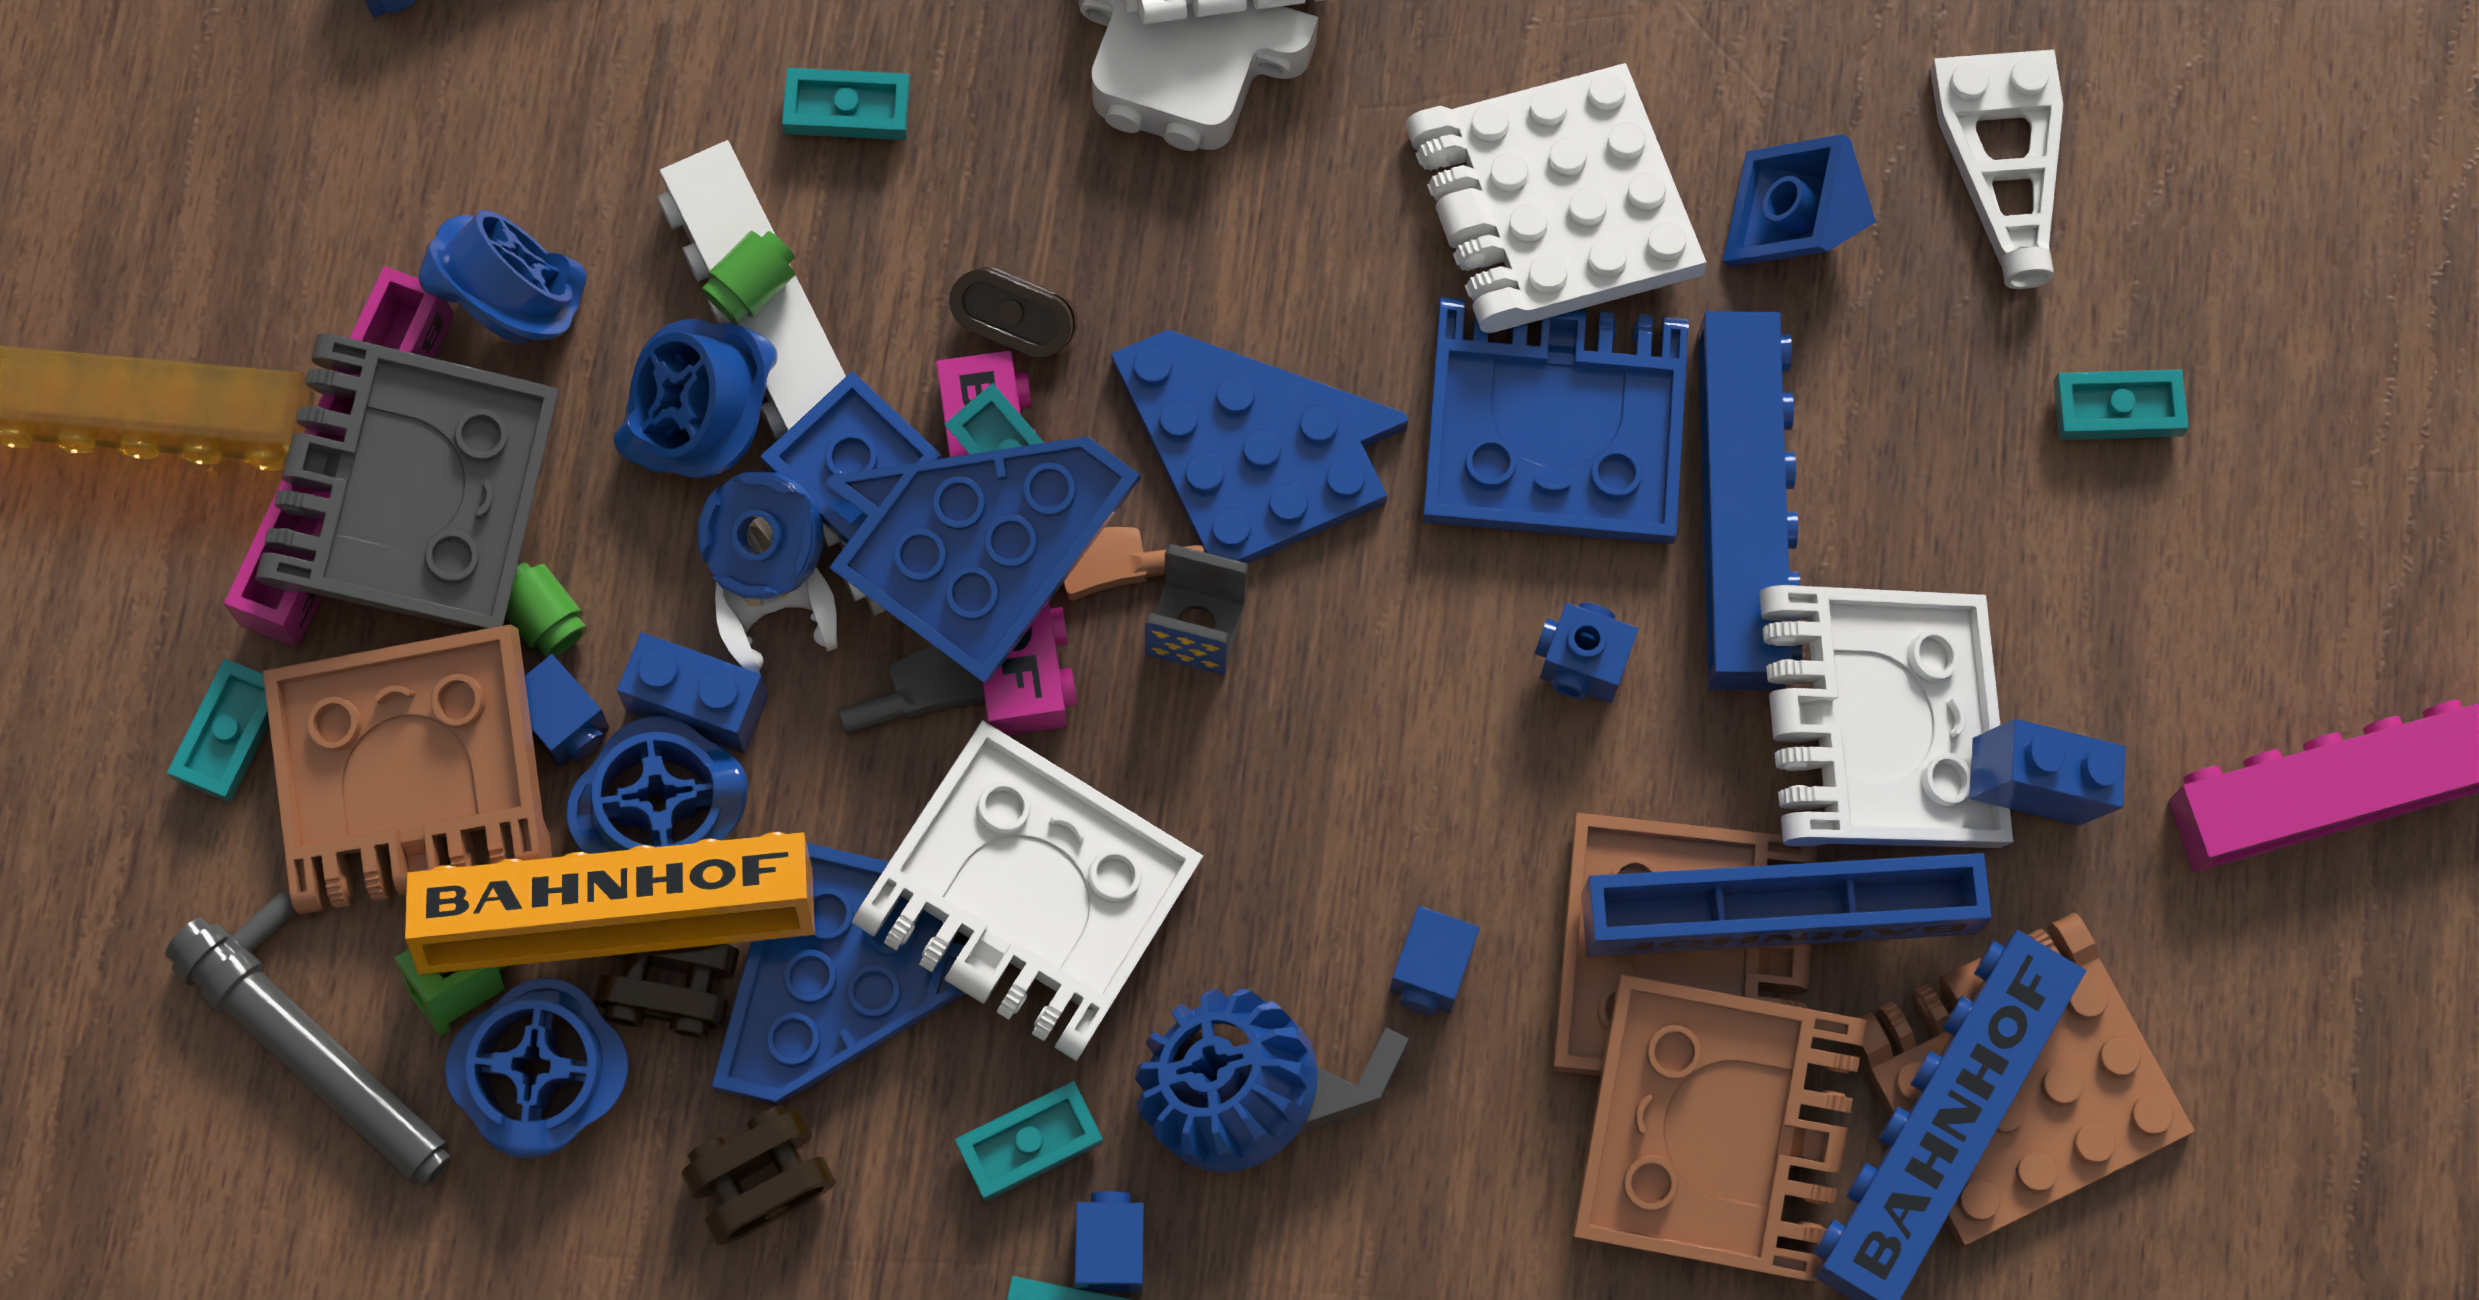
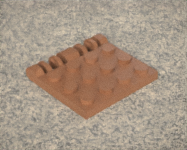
M504 625L263 671L289 892L293 908L297 914L301 915L326 910L329 902L335 908L351 905L354 888L351 868L345 856L348 854L361 852L365 886L370 899H373V901L388 899L392 895L391 870L397 893L400 896H407V872L432 870L438 866L448 865L447 851L441 840L442 837L447 838L448 854L451 861L450 866L455 867L477 865L475 846L469 833L486 830L490 864H496L506 859L525 861L552 858L550 835L543 819L520 636L517 627ZM389 847L390 862L384 850Z
M1576 812L1573 824L1552 1071L1601 1076L1619 974L1807 1009V1005L1803 1002L1758 996V988L1768 992L1787 994L1808 992L1811 945L1809 944L1587 957L1581 892L1589 876L1817 863L1818 846H1787L1783 844L1782 835Z
M2071 913L2049 925L2051 938L2043 929L2027 935L2087 971L1945 1220L1960 1249L2195 1132L2103 966L2095 941L2083 920L2076 913ZM1981 958L1939 977L1940 989L1951 1010L1961 995L1971 1001L1983 982L1981 978L1973 974ZM1929 984L1915 989L1913 994L1916 1007L1923 1016L1934 1038L1918 1046L1903 1011L1898 1008L1896 1003L1890 1001L1878 1007V1016L1898 1054L1895 1057L1893 1056L1890 1042L1876 1017L1871 1012L1857 1017L1867 1020L1863 1045H1851L1857 1056L1860 1057V1062L1890 1117L1897 1106L1907 1112L1909 1111L1920 1091L1910 1085L1917 1069L1929 1051L1940 1056L1952 1036L1942 1030L1949 1014L1943 1003H1941L1940 997Z
M1619 974L1572 1236L1821 1283L1820 1280L1813 1276L1823 1259L1811 1252L1778 1247L1776 1243L1778 1236L1818 1243L1826 1230L1821 1224L1807 1221L1796 1223L1781 1220L1785 1195L1800 1197L1806 1202L1825 1205L1826 1203H1835L1837 1188L1788 1179L1790 1165L1840 1174L1848 1128L1798 1118L1801 1104L1851 1113L1853 1098L1846 1097L1844 1093L1829 1090L1821 1092L1805 1090L1804 1083L1808 1063L1825 1066L1830 1071L1848 1074L1851 1071L1858 1072L1860 1057L1812 1049V1038L1862 1046L1867 1020Z

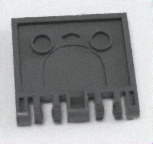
M318 334L311 361L329 370L321 368L308 370L305 384L310 389L321 394L340 398H355L351 415L316 406H300L295 422L301 425V427L313 431H319L332 436H345L344 442L310 434H292L281 479L294 486L319 492H331L328 499L291 490H279L277 492L274 504L276 508L294 516L324 519L320 537L299 533L286 528H269L264 543L266 546L283 553L315 558L314 562L277 553H262L256 581L269 587L290 592H308L473 631L503 626L559 388L334 334ZM348 374H361V375H360V377H356V376H352V375H348Z

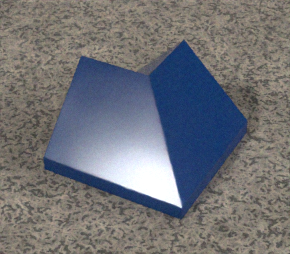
M1844 134L1746 151L1723 262L1729 267L1828 252L1874 224L1876 220L1851 139Z

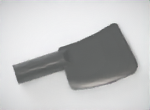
M932 646L911 654L890 666L889 672L895 692L839 709L838 712L845 734L902 716L909 719L937 710L981 705L985 702L983 683L980 679L941 650Z

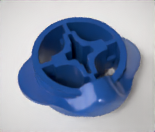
M481 210L475 216L462 215L446 220L437 229L435 238L428 244L419 270V283L427 294L451 303L458 302L487 329L507 341L520 345L527 344L532 339L539 341L550 340L562 335L569 328L573 315L578 311L587 280L585 268L578 261L562 254L548 253L518 225L488 210Z
M685 319L663 327L650 338L637 359L630 384L625 418L616 430L613 438L615 449L625 459L654 472H671L686 477L707 478L727 471L745 455L755 437L767 377L778 359L775 346L766 337L737 324H715L705 320Z
M665 716L644 717L618 730L604 745L593 765L577 780L571 790L567 803L568 831L575 844L584 853L588 854L624 851L636 846H643V844L636 843L619 833L610 823L613 821H619L620 827L636 826L643 829L649 836L651 846L653 847L693 844L704 839L723 841L735 829L743 816L747 802V776L741 764L728 751L701 736L688 724ZM663 761L675 763L686 768L702 784L696 785L694 779L683 780L671 776L665 770ZM641 763L642 775L635 784L626 788H619L617 795L604 797L608 787L620 773L633 765ZM654 794L661 795V800L665 804V810L660 812L653 811L652 804L648 802L649 796ZM710 809L706 820L696 832L688 838L673 844L672 830L679 821L695 817L696 810Z
M539 978L515 986L497 1004L472 1019L460 1030L447 1054L445 1076L453 1099L469 1115L480 1134L491 1146L506 1155L531 1159L544 1157L562 1149L582 1129L611 1110L621 1097L627 1084L629 1058L623 1040L615 1029L601 1016L595 1004L586 993L566 981L553 978ZM554 1016L564 1018L576 1029L583 1041L587 1062L575 1061L564 1058L561 1055L557 1046L558 1033L552 1030ZM526 1017H532V1025L525 1026L522 1042L517 1048L509 1052H494L492 1054V1050L499 1037L511 1025ZM540 1055V1058L550 1062L551 1067L549 1074H538L535 1082V1077L525 1074L524 1067L526 1062L537 1061ZM488 1074H499L513 1080L517 1088V1104L522 1105L521 1121L510 1116L498 1104L490 1088ZM584 1082L580 1093L571 1105L558 1115L542 1120L543 1109H549L552 1094L559 1086L565 1083Z

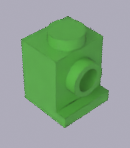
M409 949L394 957L407 993L439 1037L451 1031L448 1023L505 990L499 971L507 966L418 975Z

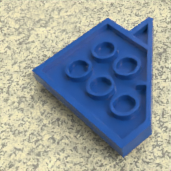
M1171 330L1163 331L1111 353L1114 369L1199 545L1203 544L1205 553L1248 564L1386 504L1387 494L1364 447L1406 430L1409 420L1405 412Z
M1088 436L831 475L824 484L866 514L867 518L829 568L987 685L1141 479V476Z
M807 843L813 872L815 935L751 941L714 1075L713 1090L779 1106L966 994L965 992L944 980L965 946L956 943L959 931L940 962L930 972L919 965V963L921 962L922 952L932 937L937 935L944 924L938 918L923 910L915 923V929L911 936L897 951L885 944L884 941L909 901L902 896L899 898L893 911L875 937L852 924L858 909L889 862Z

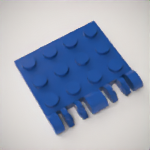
M1440 297L1422 522L1674 544L1677 533L1689 329L1688 318L1662 317L1658 357L1651 356L1652 315L1638 314L1632 336L1634 355L1612 353V345L1616 333L1614 312H1599L1595 351L1584 350L1586 309H1579L1540 320L1538 346L1526 345L1528 323L1509 328L1511 333L1510 344L1487 342L1488 333L1480 329L1475 313L1472 341L1463 340L1465 299Z

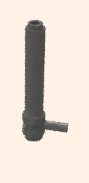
M280 891L233 935L220 924L214 923L210 925L204 918H197L182 928L171 940L165 951L166 957L173 963L172 971L186 985L196 984L201 989L200 998L216 1013L226 1012L410 1183L418 1180L424 1187H427L444 1173L452 1161V1156L446 1152L447 1142L263 974L264 964L252 952L296 913L291 899L286 893Z

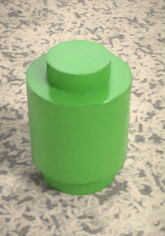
M750 230L708 272L710 280L701 290L724 316L733 323L738 324L746 315L753 318L795 276V272L789 265L795 256L786 244L772 232L767 231L761 237Z
M522 563L516 569L505 618L512 626L519 629V636L531 651L540 650L545 658L551 654L557 657L570 649L586 633L587 627L580 619L583 611L545 564L536 565L531 568L528 563Z

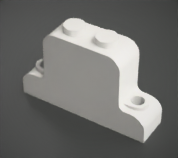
M1078 0L1080 11L1086 18L1107 26L1092 67V99L1095 110L1105 118L1109 125L1120 131L1136 133L1139 130L1162 136L1170 145L1186 151H1195L1198 148L1215 150L1227 144L1233 135L1253 78L1260 74L1280 79H1290L1301 75L1310 63L1317 41V16L1284 6L1256 10L1252 0H1247L1246 11L1196 17L1192 5L1187 4L1186 19L1142 24L1138 11L1125 12L1122 0Z

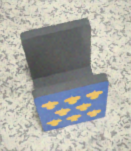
M1168 544L1165 552V584L1157 613H1148L1145 622V655L1225 675L1247 598L1248 564ZM1193 608L1202 609L1213 617L1215 628L1211 629L1180 621L1179 618L1187 610Z

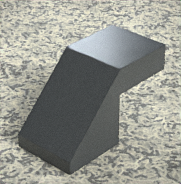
M1385 1027L1357 1086L1317 1067L1318 1082L1314 1103L1305 1123L1295 1137L1377 1110L1406 1052L1409 1038Z

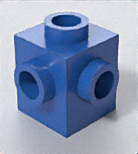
M1566 602L1559 622L1547 618L1534 653L1546 658L1540 679L1551 682V688L1566 697L1584 700L1589 695L1612 704L1639 628L1615 620V614L1600 605L1583 602L1579 606H1575Z

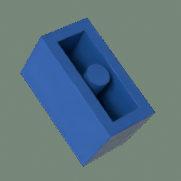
M643 632L639 635L616 689L626 712L643 718L665 716L678 719L691 726L709 741L743 754L747 750L768 699V693L761 674Z
M2014 718L1972 738L1969 799L2078 826L2123 808L2126 746Z

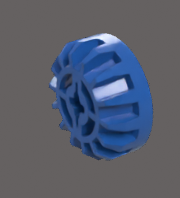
M1240 988L1231 994L1230 997L1215 989L1204 992L1200 997L1201 1006L1194 1010L1189 1009L1183 1004H1179L1171 1010L1170 1013L1176 1023L1164 1037L1153 1031L1148 1037L1146 1044L1153 1055L1150 1062H1141L1136 1068L1135 1080L1144 1090L1137 1102V1107L1140 1115L1152 1127L1153 1135L1182 1161L1205 1171L1234 1172L1251 1168L1270 1159L1296 1136L1305 1123L1314 1103L1318 1082V1069L1314 1050L1306 1034L1274 1001L1266 1002L1253 991ZM1214 1024L1231 1025L1242 1030L1247 1035L1250 1043L1234 1047L1227 1039L1215 1036ZM1202 1030L1203 1039L1197 1041L1188 1049L1183 1060L1173 1062L1178 1051L1185 1046L1196 1032Z

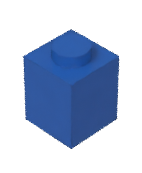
M551 654L525 675L532 736L558 767L561 768L571 758L574 761H580L590 755L603 741L604 735L602 733L609 728L602 709L555 656Z
M1418 905L1392 977L1389 992L1400 995L1399 1003L1418 1013L1436 1015L1438 1009L1451 1013L1480 927Z
M1115 1191L1095 1192L1091 1194V1202H1077L1076 1289L1105 1293H1143L1144 1203H1131V1194Z

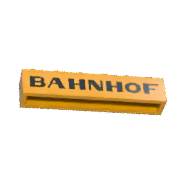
M771 832L753 838L723 841L704 839L693 844L664 847L643 845L624 851L594 854L574 852L555 858L525 861L506 859L496 864L466 867L445 865L435 867L432 870L407 872L405 940L418 975L815 935L813 872L804 832L792 834Z

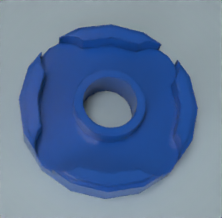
M744 472L732 477L734 479L727 481L722 487H717L704 504L698 519L697 547L702 561L707 562L709 569L715 575L712 576L723 589L742 598L773 599L797 590L814 572L823 551V522L814 499L798 482L779 473ZM758 517L765 519L769 523L773 534L771 545L761 554L754 551L747 540L749 525Z

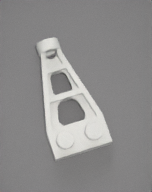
M2053 49L1934 58L1930 73L1938 124L1999 263L2002 266L2004 283L2012 289H2030L2042 286L2054 278L2049 241L2063 114V98L2055 51ZM2025 118L2031 127L2028 154L2024 158L2001 160L1990 158L1986 154L1976 132V123L1985 120ZM2030 179L2033 188L2032 214L2004 216L1999 209L1992 182Z

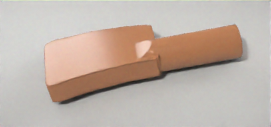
M1105 527L1063 582L1067 599L1074 601L1099 591L1146 582L1148 577L1165 575L1166 549L1143 553L1141 535L1137 528ZM1203 544L1186 546V548L1204 552Z

